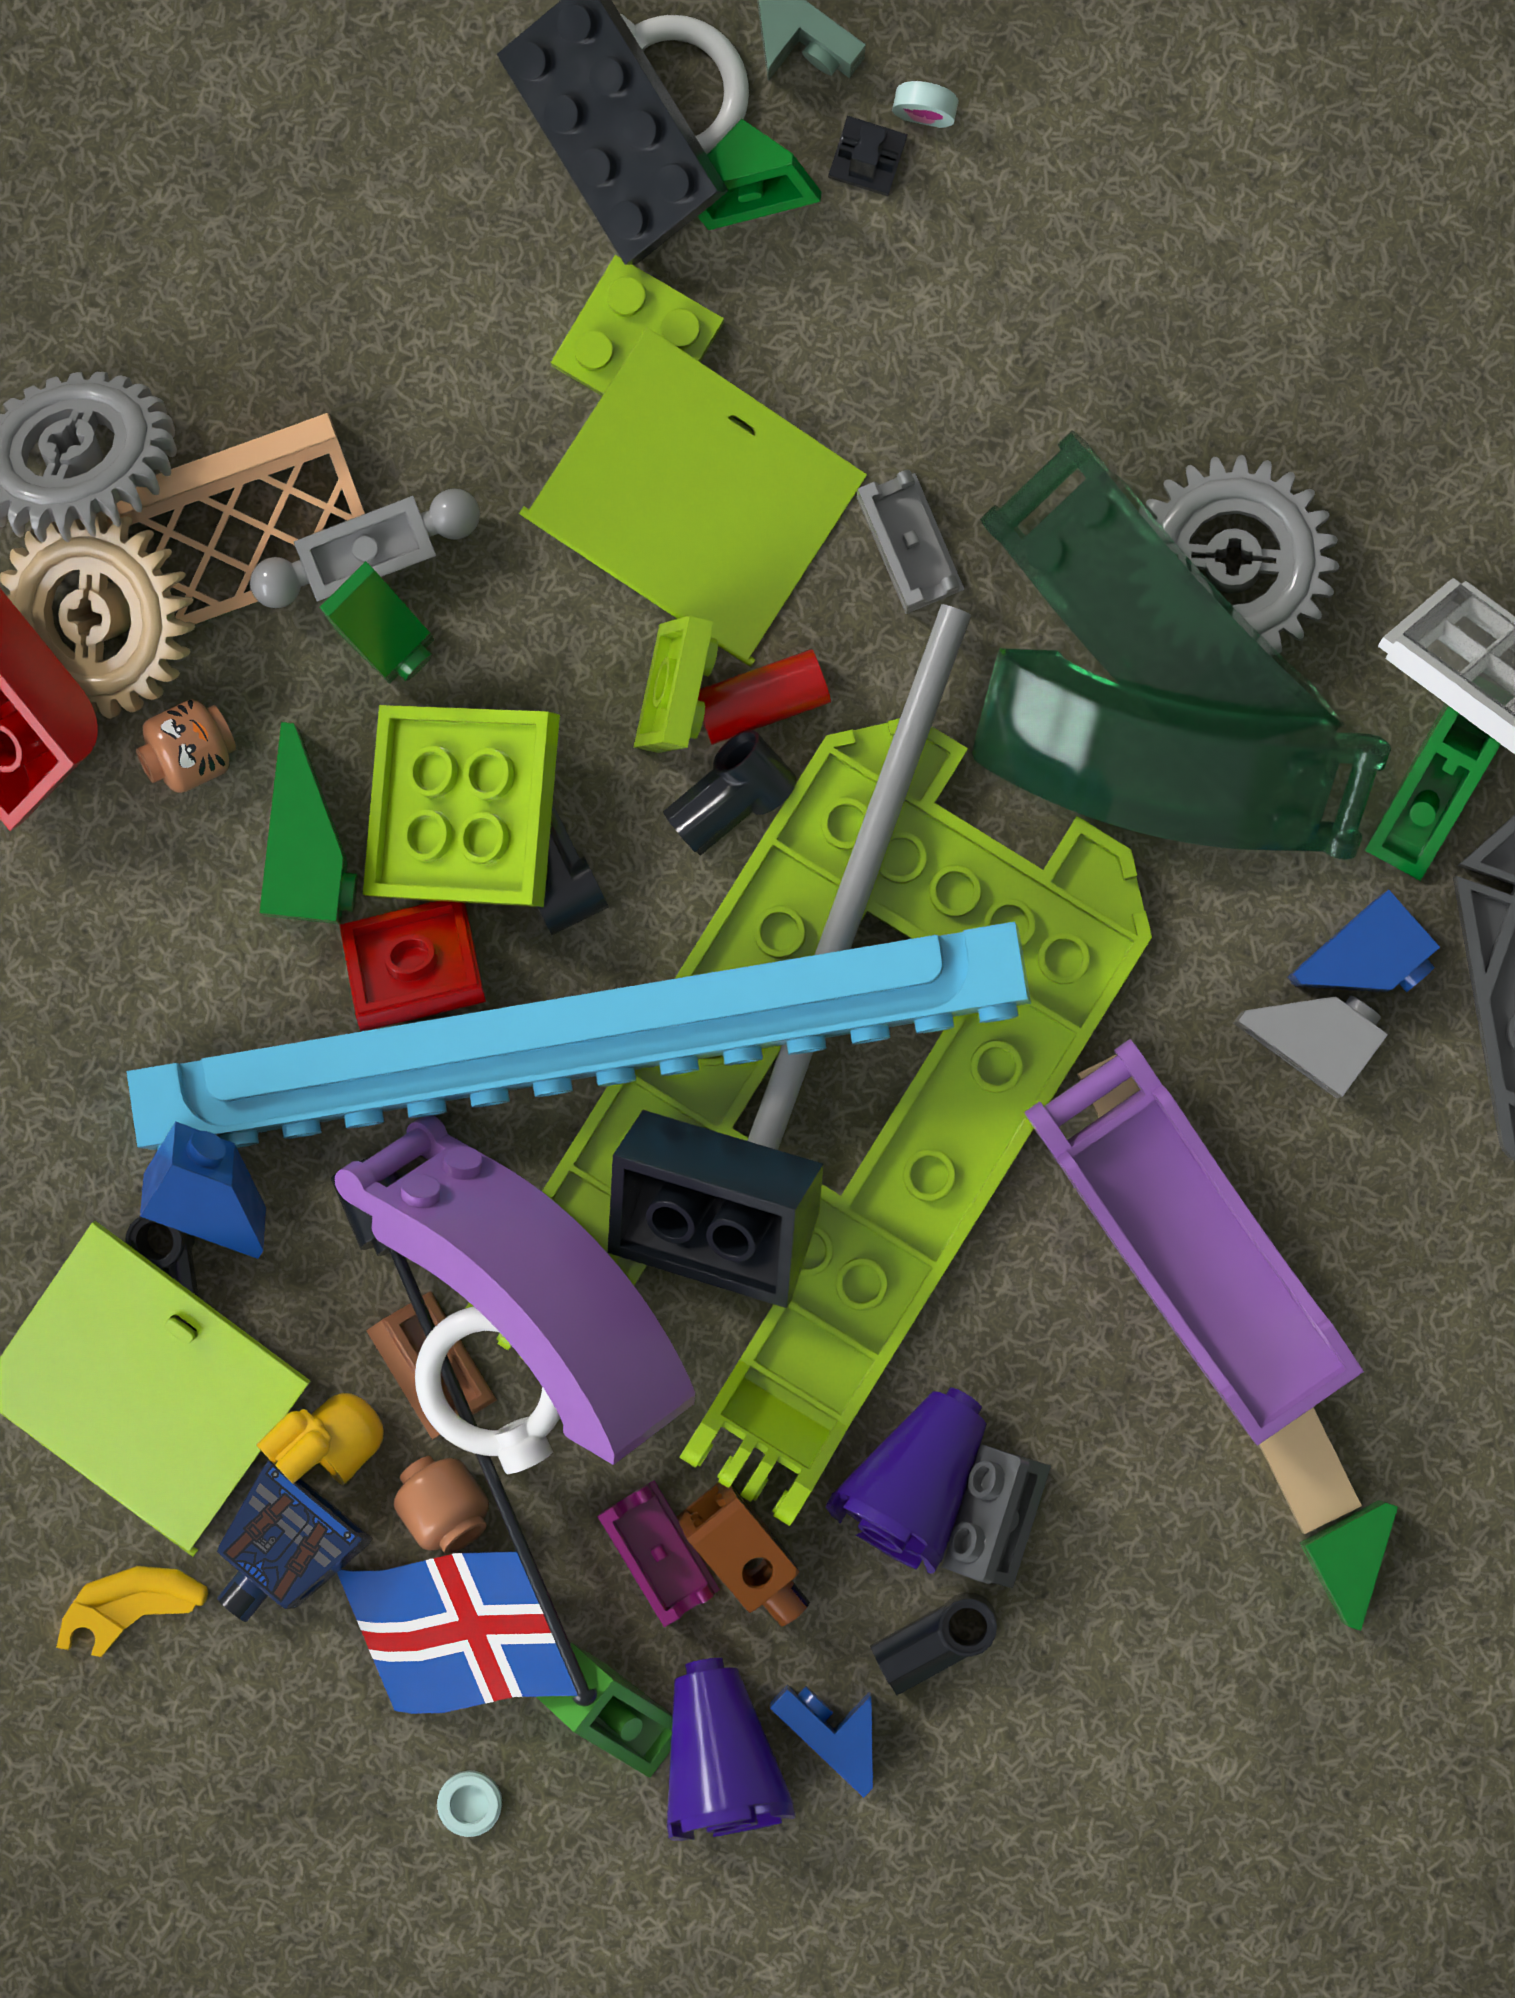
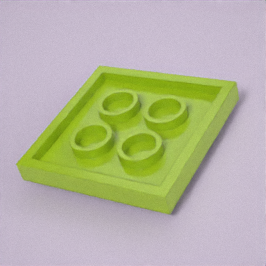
M379 705L363 895L376 898L544 907L560 715L548 711Z

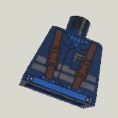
M268 1461L261 1470L218 1547L217 1552L234 1566L238 1572L220 1593L217 1600L229 1612L244 1622L251 1618L268 1596L284 1609L296 1608L364 1550L373 1538L303 1479L300 1478L292 1484L275 1464Z

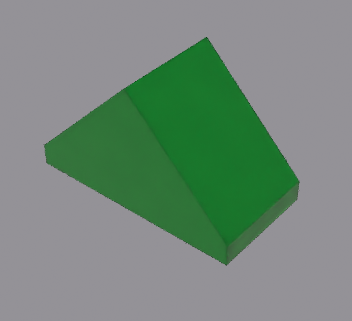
M741 119L707 154L729 191L697 217L708 230H713L821 202L822 191L793 153Z
M1377 1500L1299 1542L1341 1622L1350 1628L1360 1631L1398 1506L1381 1500Z

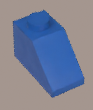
M1387 890L1362 910L1287 978L1295 987L1385 993L1399 984L1405 992H1408L1435 968L1428 958L1440 946L1394 894Z
M175 1121L144 1172L140 1216L258 1259L264 1249L266 1206L235 1143L219 1138L211 1132L200 1131Z

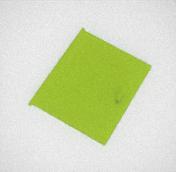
M647 327L531 507L528 509L523 506L519 514L678 619L691 615L714 621L711 638L718 640L720 648L751 667L755 662V659L751 657L755 648L867 474Z
M94 1221L0 1356V1414L194 1557L198 1551L194 1547L195 1543L260 1454L261 1450L256 1444L289 1413L311 1381L100 1223ZM175 1315L181 1317L183 1320H185L187 1323L193 1326L197 1330V1332L193 1330L191 1327H189L187 1324H185L183 1321H181L179 1318H177Z

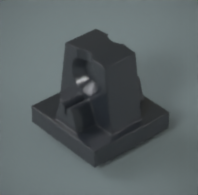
M847 115L828 178L888 197L908 134Z

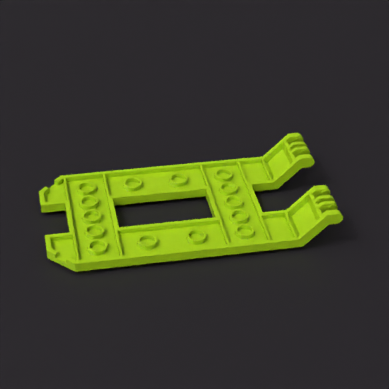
M900 718L879 725L825 736L797 781L794 790L782 805L675 979L815 955ZM933 726L930 728L862 919L868 913L909 939L932 935L942 936L964 932L963 930L1016 922L1020 932L1031 1004L1017 1006L1019 1017L996 1022L980 1023L979 1012L954 1016V1028L943 1030L842 1195L837 1194L822 1184L819 1215L792 1301L787 1308L773 1304L679 1457L695 1468L697 1465L701 1466L714 1445L712 1444L713 1439L720 1428L723 1427L743 1440L734 1456H729L717 1476L719 1478L718 1482L729 1488L754 1447L765 1453L740 1494L741 1497L749 1502L752 1500L756 1501L769 1480L767 1476L776 1461L797 1473L798 1475L789 1490L785 1489L772 1510L774 1513L773 1517L788 1526L792 1524L806 1502L850 1424L1034 1129L1024 1112L1039 1101L1045 1106L1052 1100L1152 938L1137 881L1132 850L1076 816L1045 868L1041 869L936 804L935 802L965 756L968 748ZM782 1045L762 1048L763 1059L755 1062L725 1065L723 1055L698 1059V1071L661 1076L660 1066L636 1069V1081L607 1086L542 1192L574 1218L607 1252L613 1154L642 1110L747 1141L748 1138L733 1129L777 1058ZM609 1254L635 1286L647 1265ZM468 1303L466 1308L474 1306L471 1303ZM499 1333L496 1339L498 1340L497 1344L509 1351L512 1345Z

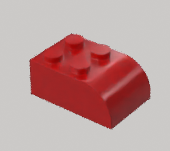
M0 588V820L9 831H12L24 823L91 753L97 740L98 725L93 706L83 689Z

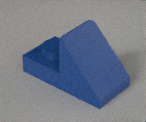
M787 1684L770 1702V1709L864 1798L873 1789L871 1693L868 1692L842 1721L833 1728L827 1722V1719L834 1712L820 1697L807 1686L797 1694Z

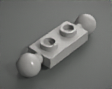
M452 488L440 492L433 499L429 510L420 513L414 496H410L294 541L300 560L291 563L284 558L272 557L261 561L251 574V591L262 605L270 608H282L291 604L299 595L301 587L307 584L311 585L316 601L330 597L365 561L382 577L436 556L429 537L439 534L444 538L457 540L470 535L479 523L480 510L478 503L470 493L462 489Z

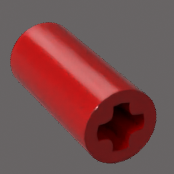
M809 649L703 687L699 691L698 701H702L705 704L703 724L711 745L731 739L743 731L756 730L831 703V698L813 649Z

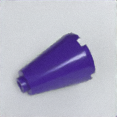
M950 1387L946 1394L932 1391L832 1493L826 1504V1510L839 1523L842 1522L846 1514L860 1522L858 1527L862 1532L856 1534V1536L889 1557L916 1570L923 1560L927 1572L934 1574L939 1564L943 1561L968 1484L969 1475L987 1426L985 1420L978 1415L982 1406L971 1396Z
M708 1658L685 1664L687 1675L680 1676L674 1680L667 1810L669 1839L672 1841L695 1840L694 1830L703 1828L707 1829V1833H714L713 1837L774 1826L782 1823L781 1818H796L793 1799L738 1668H725L723 1658Z

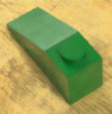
M366 561L319 607L336 632L389 684L398 675L405 681L410 680L427 664L433 655L427 649L434 641L429 630Z
M1479 677L1471 682L1472 685L1503 708L1514 699L1512 695ZM1445 703L1364 851L1421 881L1501 744Z
M281 722L259 913L266 917L339 925L342 920V911H354L358 875L347 873L348 860L300 729L295 723Z

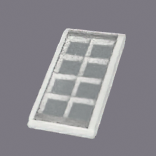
M1452 578L1382 638L1378 647L1388 653L1385 659L1515 754V616L1467 581L1461 584Z

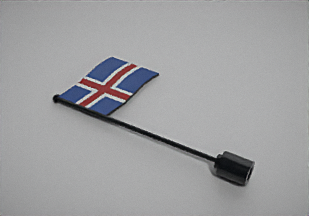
M369 1158L363 1159V1160H361V1161H359V1162H362V1163H363L364 1161H366V1160L369 1159ZM394 1172L379 1183L385 1187L390 1186L400 1179L398 1172ZM336 1174L331 1177L332 1184L360 1249L374 1248L377 1256L391 1254L427 1338L435 1325L406 1257L376 1239L372 1232V1216L342 1198L335 1186ZM446 1355L442 1364L441 1374L456 1410L463 1420L478 1427L450 1360ZM476 1454L516 1551L460 1552L387 1570L341 1569L337 1572L394 1711L411 1714L445 1713L512 1697L576 1696L572 1698L573 1701L583 1707L591 1705L596 1700L597 1689L590 1690L490 1456Z

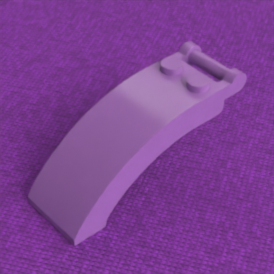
M1129 1039L1114 1049L1117 1056L1045 1106L1039 1101L1026 1110L1024 1114L1160 1313L1236 1419L1258 1446L1364 1371L1334 1325L1310 1296L1244 1204L1172 1095L1162 1085L1136 1045ZM1130 1077L1133 1078L1140 1089L1070 1139L1067 1140L1059 1129L1061 1125Z
M432 1115L418 1118L408 1126L407 1134L363 1163L353 1161L336 1173L335 1186L339 1194L347 1202L372 1216V1232L379 1242L422 1266L448 1284L485 1316L506 1338L544 1388L563 1422V1433L570 1440L614 1465L694 1404L695 1391L672 1343L645 1300L609 1254L574 1218L547 1195L510 1169L448 1135L445 1126L437 1117ZM420 1155L428 1159V1161L388 1187L379 1183Z

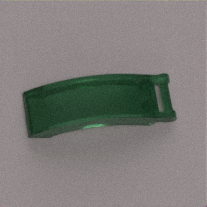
M1071 430L1058 443L1060 451L1004 505L1000 508L993 505L980 520L988 532L1003 545L1065 624L1121 687L1211 777L1246 808L1252 809L1342 727L1344 723L1312 683L1293 668L1209 582L1161 527L1130 487L1117 474L1109 470L1080 435ZM1079 469L1086 479L1025 536L1018 525L1068 477Z
M999 648L971 754L974 761L990 772L1038 797L1084 816L1135 832L1169 840L1220 848L1325 852L1331 857L1348 860L1356 857L1362 841V834L1358 829L1377 771L1385 768L1391 752V746L1385 739L1374 734L1338 733L1331 722L1319 717L1268 716L1227 712L1153 696L1091 673L1066 660L1056 650ZM1339 764H1353L1334 822L1321 821Z

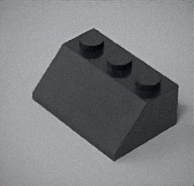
M642 1110L613 1154L607 1253L787 1308L792 1301L819 1215L823 1163Z

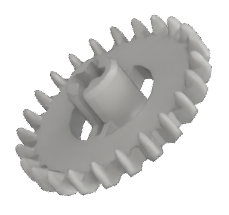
M82 372L70 374L67 382L61 383L56 376L46 380V388L40 390L32 385L24 389V399L10 398L3 404L6 413L0 414V527L6 526L8 516L12 530L18 537L24 536L25 524L30 521L38 540L45 542L47 527L51 522H56L62 538L69 542L71 540L70 528L75 519H80L88 533L95 537L96 513L103 512L110 517L114 525L119 527L121 519L116 503L119 501L130 503L137 512H141L142 503L136 487H147L152 494L159 495V484L152 470L158 469L164 476L171 475V465L167 455L174 457L177 453L173 439L175 436L173 421L167 415L164 402L160 398L152 396L149 387L143 384L133 385L129 377L120 375L110 381L107 372H95L89 380H85ZM98 424L105 425L115 434L112 448L105 458L94 433ZM38 440V446L46 465L43 476H38L27 468L29 452Z
M1240 455L1236 459L1232 472L1226 473L1220 459L1213 457L1210 462V476L1205 478L1194 466L1188 465L1186 467L1187 487L1183 488L1172 480H1165L1164 489L1170 501L1168 503L1156 499L1146 501V507L1155 516L1156 522H1137L1134 525L1135 532L1149 540L1148 544L1132 547L1128 552L1132 559L1147 563L1146 567L1134 572L1130 576V582L1134 585H1151V589L1139 599L1138 607L1140 609L1155 606L1162 608L1153 621V629L1155 631H1159L1172 623L1177 625L1172 640L1174 648H1179L1191 636L1197 638L1196 658L1198 660L1203 659L1211 646L1216 644L1219 645L1221 661L1224 665L1230 663L1235 646H1241L1248 661L1253 664L1257 659L1258 642L1264 641L1275 655H1280L1282 645L1279 633L1285 631L1296 640H1303L1304 632L1297 618L1300 615L1314 621H1319L1322 618L1321 611L1313 603L1311 597L1330 598L1334 594L1333 588L1318 578L1321 574L1335 573L1339 570L1338 562L1321 556L1320 553L1334 547L1338 542L1337 537L1331 534L1317 533L1316 531L1329 519V513L1325 510L1309 513L1306 511V508L1315 496L1314 490L1307 489L1296 495L1290 493L1295 480L1293 472L1286 473L1276 482L1270 480L1272 464L1269 460L1264 461L1255 474H1249L1246 458ZM1241 514L1256 518L1269 528L1279 544L1280 550L1261 549L1254 536L1247 531L1237 528L1223 530L1216 534L1208 545L1190 544V541L1203 524L1217 516ZM1231 547L1240 548L1242 559L1252 561V564L1241 565L1239 575L1236 576L1227 575L1225 564L1215 562L1216 558H1226L1228 548ZM1192 555L1206 556V558H1192ZM1262 560L1276 561V564L1262 563ZM1188 569L1206 570V575L1211 584L1220 591L1230 594L1241 593L1251 588L1259 579L1260 574H1275L1278 577L1264 595L1250 603L1227 605L1212 601L1200 592L1189 576Z

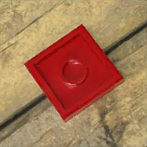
M434 901L339 924L354 1010L360 1032L486 1002L466 903Z

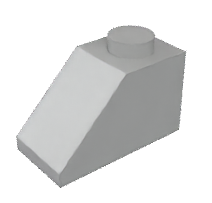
M1351 995L1345 1003L1337 997H1329L1246 1010L1241 1012L1233 1023L1335 1098L1344 1096L1388 1035L1376 1026L1381 1016L1368 1005Z

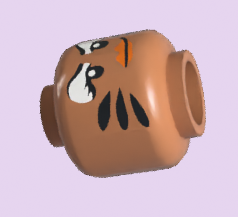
M191 699L146 720L143 725L145 745L137 748L136 753L143 770L152 783L163 779L171 790L182 793L224 774L230 766L229 753L236 750V744L227 722L215 705L206 708L198 700Z

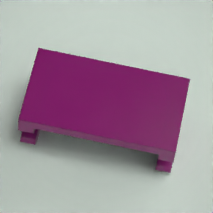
M655 1480L598 1514L597 1517L663 1627L678 1620L693 1607L707 1602L720 1590L699 1553L686 1539L675 1513Z

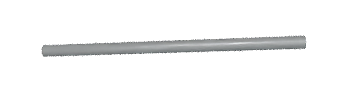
M941 604L815 955L849 950L852 947L971 618V614L963 610ZM787 1044L781 1046L747 1141L776 1150L779 1149L813 1052L788 1055Z

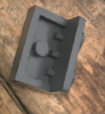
M980 1444L969 1475L956 1523L949 1539L942 1568L987 1584L995 1583L1013 1588L1051 1465Z

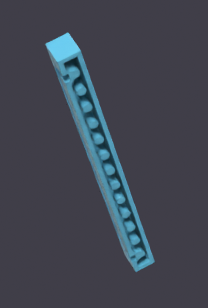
M1016 922L963 930L964 932L948 935H932L202 1058L200 1061L182 1064L172 1063L126 1071L137 1147L148 1150L157 1149L158 1151L175 1121L200 1131L211 1132L219 1138L235 1143L236 1147L240 1148L259 1144V1132L282 1129L284 1139L299 1138L322 1133L320 1122L345 1118L346 1128H359L384 1123L383 1112L407 1108L409 1118H417L446 1113L445 1101L470 1097L471 1107H485L510 1102L508 1091L533 1087L535 1097L568 1093L573 1091L571 1080L596 1076L598 1086L618 1085L636 1081V1069L660 1066L661 1076L678 1075L698 1071V1059L723 1055L725 1065L744 1064L762 1060V1048L787 1044L788 1055L804 1054L827 1049L825 1038L851 1034L852 1044L870 1043L889 1039V1027L914 1023L917 1034L954 1028V1016L978 1012L980 1023L1008 1020L1019 1017L1017 1006L1031 1004L1019 927Z

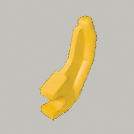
M135 1566L86 1583L62 1618L56 1648L71 1649L75 1630L85 1627L90 1629L95 1636V1644L91 1655L102 1657L124 1630L143 1615L190 1613L196 1605H204L208 1597V1588L179 1569Z

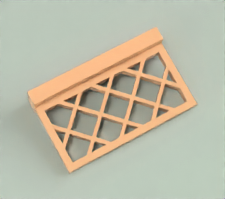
M329 413L171 469L170 476H164L162 473L156 474L155 476L160 488L159 495L152 494L147 487H136L142 503L141 512H137L130 503L124 501L116 503L120 518L129 516L132 518L131 525L140 522L163 533L156 551L165 549L170 537L204 552V556L190 586L180 582L173 586V588L186 593L185 597H194L209 604V606L187 614L185 613L188 606L178 610L175 618L184 622H191L194 625L258 602L252 591L245 592L270 536L274 535L293 545L294 541L298 540V538L274 528L290 494L324 509L314 533L324 529L331 513L347 521L365 514ZM330 454L338 481L328 503L293 487L304 462ZM294 466L287 484L269 476ZM260 479L283 490L268 524L234 509L246 483ZM234 488L227 505L210 498V496ZM341 490H343L351 514L334 506ZM201 501L223 512L208 546L174 530L185 505ZM174 510L167 527L149 519ZM230 515L264 531L249 565L215 550ZM110 517L107 519L108 529L113 523ZM211 556L246 572L234 597L219 601L196 590Z

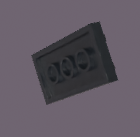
M560 0L497 53L504 68L625 265L641 262L729 191L612 0Z

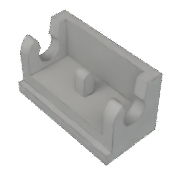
M904 470L899 472L896 478L878 485V483L872 482L858 488L857 500L905 614H908L963 591L964 587L916 474H912L910 470Z

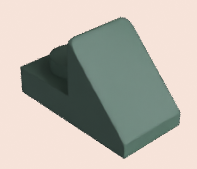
M757 0L768 81L799 41L806 46L802 51L803 56L817 69L830 76L838 69L850 78L865 59L866 44L806 0Z

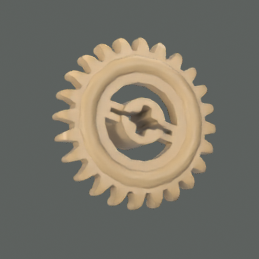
M98 512L95 518V537L88 533L80 519H75L71 525V540L69 542L62 538L56 522H51L47 527L45 542L38 540L33 529L27 531L24 538L27 549L20 547L12 549L10 552L11 563L17 571L6 570L1 572L0 581L10 590V594L7 597L83 689L93 706L94 712L96 713L99 709L103 716L111 719L120 714L121 707L129 712L140 710L144 705V701L139 695L149 700L161 697L164 690L161 686L157 685L155 679L169 682L179 677L180 672L176 668H172L166 659H182L190 654V649L180 646L173 640V636L191 632L194 630L195 625L191 622H184L175 618V611L189 606L193 603L194 599L192 597L171 595L170 589L184 579L186 573L180 571L163 574L160 568L166 559L171 556L172 550L162 549L148 554L146 549L149 540L154 535L152 530L139 532L128 539V530L132 524L131 517L120 518L121 525L119 527L112 523L108 529L107 519L109 517L103 512ZM80 570L79 589L66 595L60 604L58 613L59 623L64 634L72 642L76 643L74 653L63 643L54 626L52 604L56 589L68 574ZM130 627L127 642L117 655L108 660H103L104 641L125 633Z

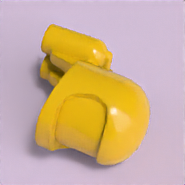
M340 1393L327 1399L312 1414L306 1409L288 1413L256 1446L292 1484L313 1466L320 1463L339 1484L344 1485L379 1449L383 1441L384 1429L379 1415L364 1399L354 1394Z

